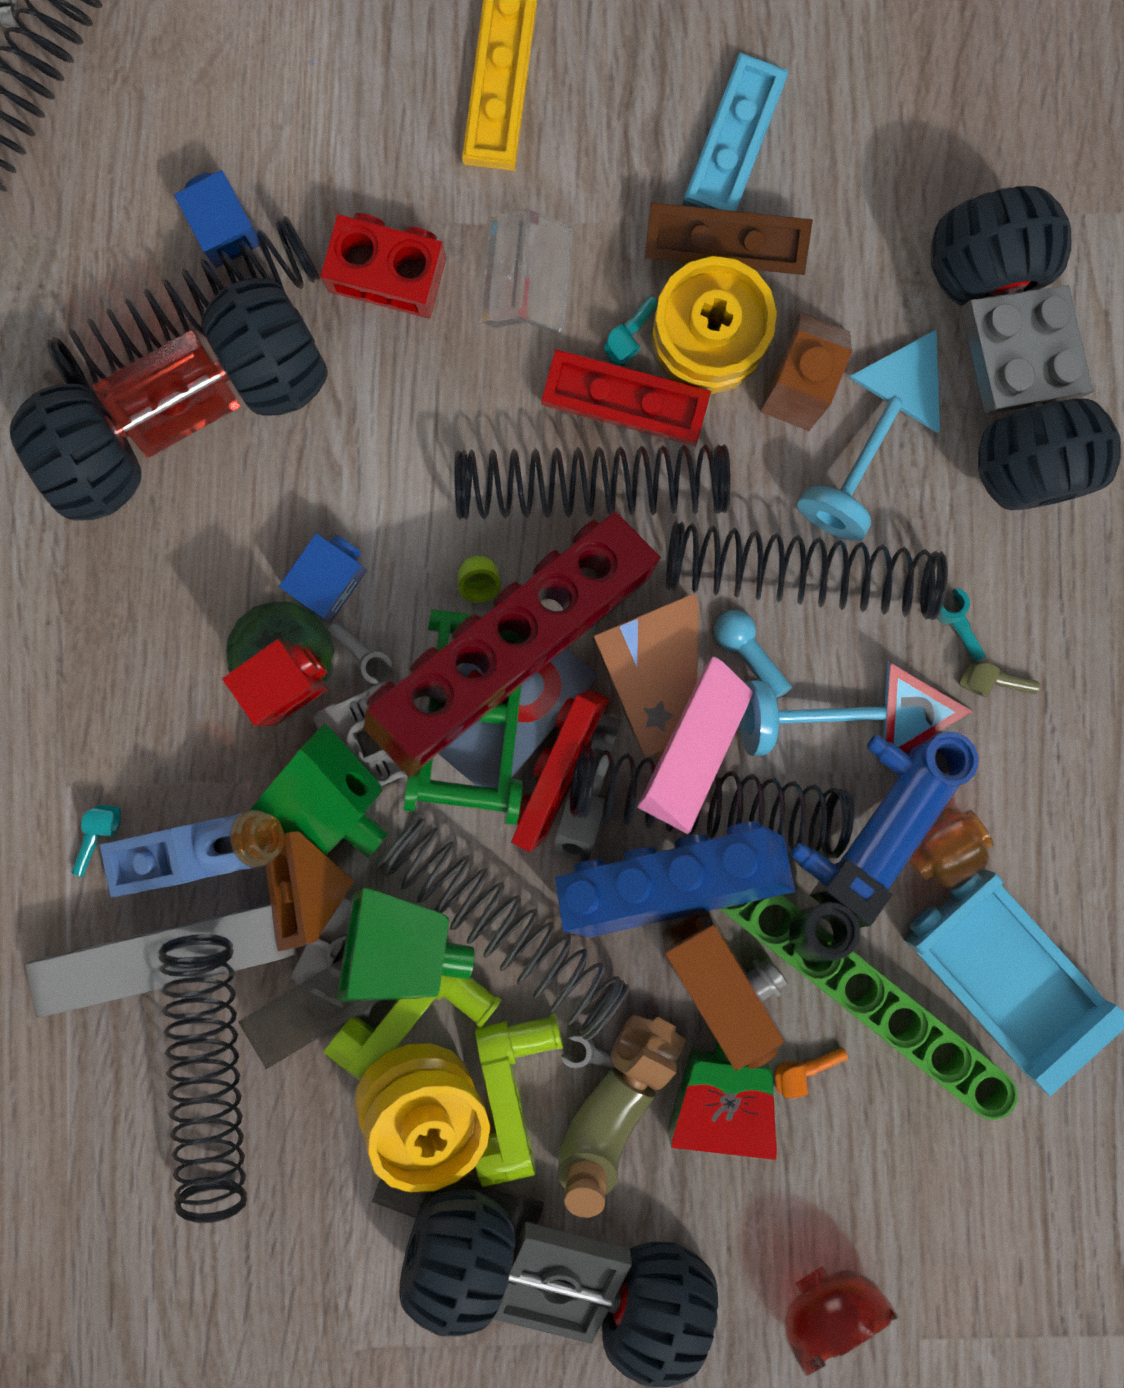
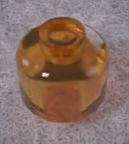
M949 806L944 808L909 861L923 881L933 877L938 884L951 888L987 867L989 863L988 850L994 844L987 829L972 810H967L963 813L960 809Z

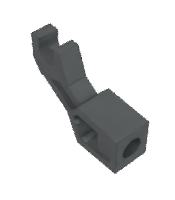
M605 714L602 715L590 746L594 749L596 758L604 750H608L612 755L621 719ZM607 755L602 758L597 768L590 813L585 819L572 816L570 812L569 790L551 853L581 862L589 860L603 815L606 795L600 794L609 765Z

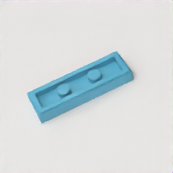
M739 53L682 205L737 210L786 82L788 70Z

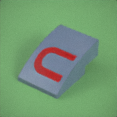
M567 648L521 687L511 778L555 728L557 716L565 701L569 697L575 699L576 695L585 692L599 676ZM464 663L459 669L461 674L469 678L483 676L480 668L471 663ZM507 698L502 703H507ZM429 704L426 706L423 712L428 713ZM477 722L440 752L439 755L475 786L497 788L504 725Z

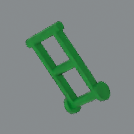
M431 609L428 630L439 632L436 647L438 651L449 644L450 634H453L455 629L472 614ZM513 631L499 632L501 638L506 642H513L514 644L524 642L521 636ZM522 685L508 696L507 703L501 702L478 721L504 725L497 788L431 780L432 759L410 778L407 777L403 811L414 812L416 801L505 812L504 824H517L521 803L522 780L511 779ZM430 697L428 713L440 711L442 707L439 702Z

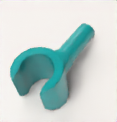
M650 295L624 325L621 324L610 332L604 346V351L615 365L623 366L641 350V346L633 338V335L639 331L657 308L658 300L654 296Z
M954 588L952 596L959 605V612H948L942 606L941 612L936 619L943 624L953 626L974 662L985 658L986 654L965 616L970 607V599L964 590Z
M99 804L83 815L81 829L85 834L71 870L72 874L79 877L84 876L94 849L98 844L99 835L106 837L116 836L121 821L120 808Z

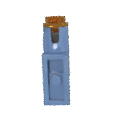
M253 810L101 844L100 849L110 896L112 898L159 889L211 876L264 866L281 852L284 844V833L281 824L274 816Z

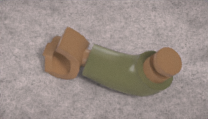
M633 1014L626 1021L611 1051L610 1060L615 1068L609 1071L587 1097L574 1116L560 1143L558 1180L563 1188L566 1189L564 1196L565 1206L568 1211L576 1216L590 1218L597 1216L603 1211L605 1195L617 1183L619 1161L630 1135L655 1098L656 1093L654 1090L659 1091L676 1074L677 1064L675 1062L684 1048L686 1039L675 1032L676 1026L659 1017L649 1020Z

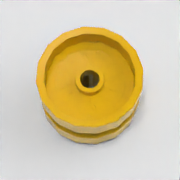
M711 256L689 262L669 278L658 298L651 337L658 364L671 380L710 390L711 394L736 388L753 375L774 337L777 310L771 289L756 270L737 259ZM708 323L717 325L719 331L708 329Z
M432 1043L407 1044L386 1052L370 1065L356 1087L354 1110L363 1134L368 1156L374 1172L391 1187L413 1193L436 1191L456 1183L477 1165L487 1148L490 1124L478 1092L475 1090L466 1064L452 1050Z

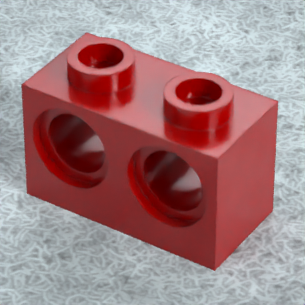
M355 213L353 218L337 214L320 277L328 293L431 319L447 258L443 241L437 240V236L428 230L409 226L406 227L404 232L385 227L384 221L369 214ZM355 248H371L373 254L366 263L354 265L347 262L350 252ZM409 260H419L426 265L422 274L415 278H404L398 272L400 267Z
M277 639L221 678L254 726L276 727L329 690L321 679L328 672L315 652L309 646L304 648L300 643L296 645L281 639Z

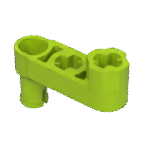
M442 976L440 991L437 997L397 1000L375 1029L353 1013L323 1053L360 1081L370 1065L386 1052L397 1048L435 998L440 1000L444 997L475 1021L476 1025L480 1028L498 1007L501 999L498 996L495 997L471 977L466 980Z
M556 1014L509 1026L508 1021L475 1028L481 1067L496 1133L489 1134L487 1148L476 1165L477 1175L482 1187L536 1175L531 1141L513 1064L517 1063L516 1058L553 1049H563Z

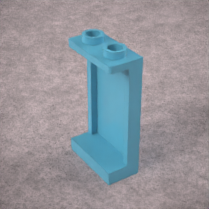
M985 869L978 873L972 870L954 883L950 889L953 896L938 910L935 906L930 907L912 922L910 928L913 932L904 941L1035 1086L1051 1096L1124 1030V1013L1117 1005L1105 1000L1007 892L1002 886L1004 881L997 873Z

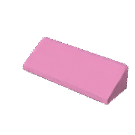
M713 656L702 670L637 808L687 834L691 831L754 693L718 658Z

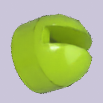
M474 555L465 559L459 566L457 573L458 590L464 599L473 603H484L498 595L501 589L499 569L493 560L486 556Z

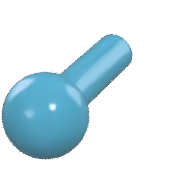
M729 610L721 614L716 620L713 629L714 638L718 645L724 650L738 652L758 679L769 683L777 699L785 695L792 686L755 640L756 625L752 617L741 610Z

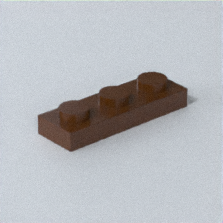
M651 202L645 258L689 263L717 256L737 259L754 270L805 275L813 219Z

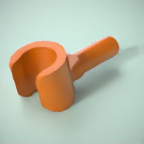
M841 1047L805 1062L785 1061L780 1063L775 1070L777 1092L788 1099L806 1096L809 1094L807 1076L816 1075L818 1072L848 1060L845 1049Z

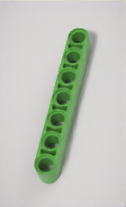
M783 895L720 908L977 1115L989 1120H998L1006 1117L1014 1110L1017 1104L1018 1091L1015 1082L1009 1075L856 953L852 952L845 958L820 962L813 966L804 964L802 957L793 949L789 939L791 922L794 916L801 910ZM770 905L782 906L785 913V920L782 926L773 932L761 930L758 923L761 911ZM816 923L815 936L817 939L824 940L828 947L832 942L833 935ZM859 973L866 974L869 979L867 992L860 998L848 999L845 993L847 981L853 975ZM908 1008L911 1013L909 1026L904 1031L898 1033L890 1032L888 1024L891 1015L898 1009ZM952 1043L953 1056L946 1065L940 1067L933 1066L932 1054L940 1044ZM995 1078L996 1086L993 1094L987 1099L976 1100L975 1092L978 1084L983 1079Z

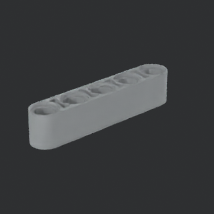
M271 903L40 958L25 963L24 967L36 1018L162 989L166 983L177 979L191 977L207 978L229 972L227 968L222 966L213 971L194 976L172 977L164 975L159 970L163 963L158 958V951L166 942L182 936L212 934L228 938L233 943L232 948L234 952L227 964L232 966L234 971L293 956L296 954V950L294 948L278 951ZM192 945L172 950L167 955L181 958L201 957L221 952L226 948L217 945ZM169 966L165 969L169 971H190L201 968L182 969Z

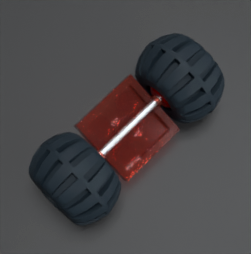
M269 278L245 279L226 286L211 300L201 320L204 334L218 358L214 362L193 330L93 384L97 395L85 385L57 384L40 389L20 405L10 423V439L29 477L57 513L70 520L83 521L95 520L118 511L132 498L142 479L140 465L126 438L130 437L147 459L241 407L233 390L227 383L230 380L248 408L262 416H277L297 411L318 394L327 379V366L297 308H294L278 282Z

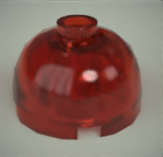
M821 1266L795 1283L801 1293L787 1306L784 1318L785 1338L803 1374L808 1376L825 1367V1361L829 1358L845 1355L889 1326L891 1321L899 1316L879 1286L861 1272L845 1269L828 1275L824 1267Z

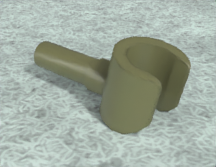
M978 662L970 663L967 666L959 682V685L964 689L983 697L989 696L994 684L1032 694H1037L1040 687L1038 681L1008 675L1006 672H1001L993 664Z

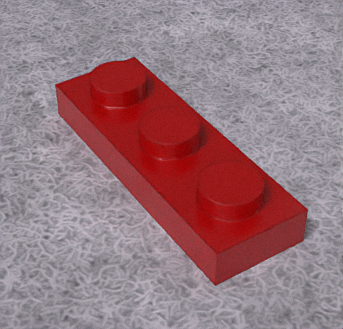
M555 349L541 405L696 447L711 391Z
M589 689L576 695L575 699L569 697L565 701L555 722V726L560 728L561 731L554 747L547 746L535 765L533 775L539 777V780L532 795L525 794L521 799L516 824L518 827L511 843L531 852L545 842L571 785L579 752L585 746L588 748L610 698Z

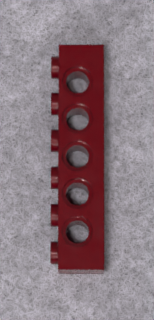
M616 511L600 524L593 519L584 525L572 539L573 545L562 554L557 550L550 552L534 568V576L522 586L517 581L508 585L495 598L493 602L495 607L481 618L477 614L469 616L453 632L452 638L454 640L440 651L435 647L426 650L411 665L410 671L412 673L397 685L392 681L383 684L369 697L366 702L368 708L363 729L407 777L410 778L650 579L661 557ZM580 568L593 569L601 578L593 579L587 577ZM552 599L558 602L563 610H549L542 605L540 600ZM513 631L519 634L524 642L520 644L508 643L501 638L499 632ZM463 663L474 664L480 668L483 676L478 678L466 677L459 672L457 666ZM420 697H431L439 702L442 709L434 713L423 712L416 707L413 701Z

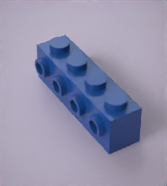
M745 822L728 827L727 836L708 840L707 835H691L675 840V848L656 852V848L644 847L626 851L623 853V861L606 864L605 860L579 862L573 865V873L555 877L563 932L590 938L795 892L785 838L765 826L761 827L760 822Z

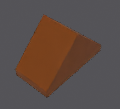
M299 831L288 832L271 839L273 856L265 864L278 951H286L316 942L354 883L353 879Z

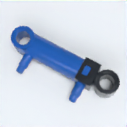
M945 732L936 735L915 746L910 751L909 756L892 742H887L879 735L871 738L867 744L868 750L874 753L877 759L896 773L899 778L840 862L833 864L815 849H810L802 842H798L790 852L791 857L797 860L804 870L819 880L809 896L820 903V905L801 910L794 916L789 927L791 945L800 957L810 962H826L845 958L856 949L860 940V928L872 926L893 895L888 890L959 786L967 783L975 776L978 768V753L975 745L966 736L958 732ZM936 751L943 754L948 761L949 772L947 775L942 773L936 766ZM820 918L826 920L833 930V939L827 948L822 946L815 936V926Z

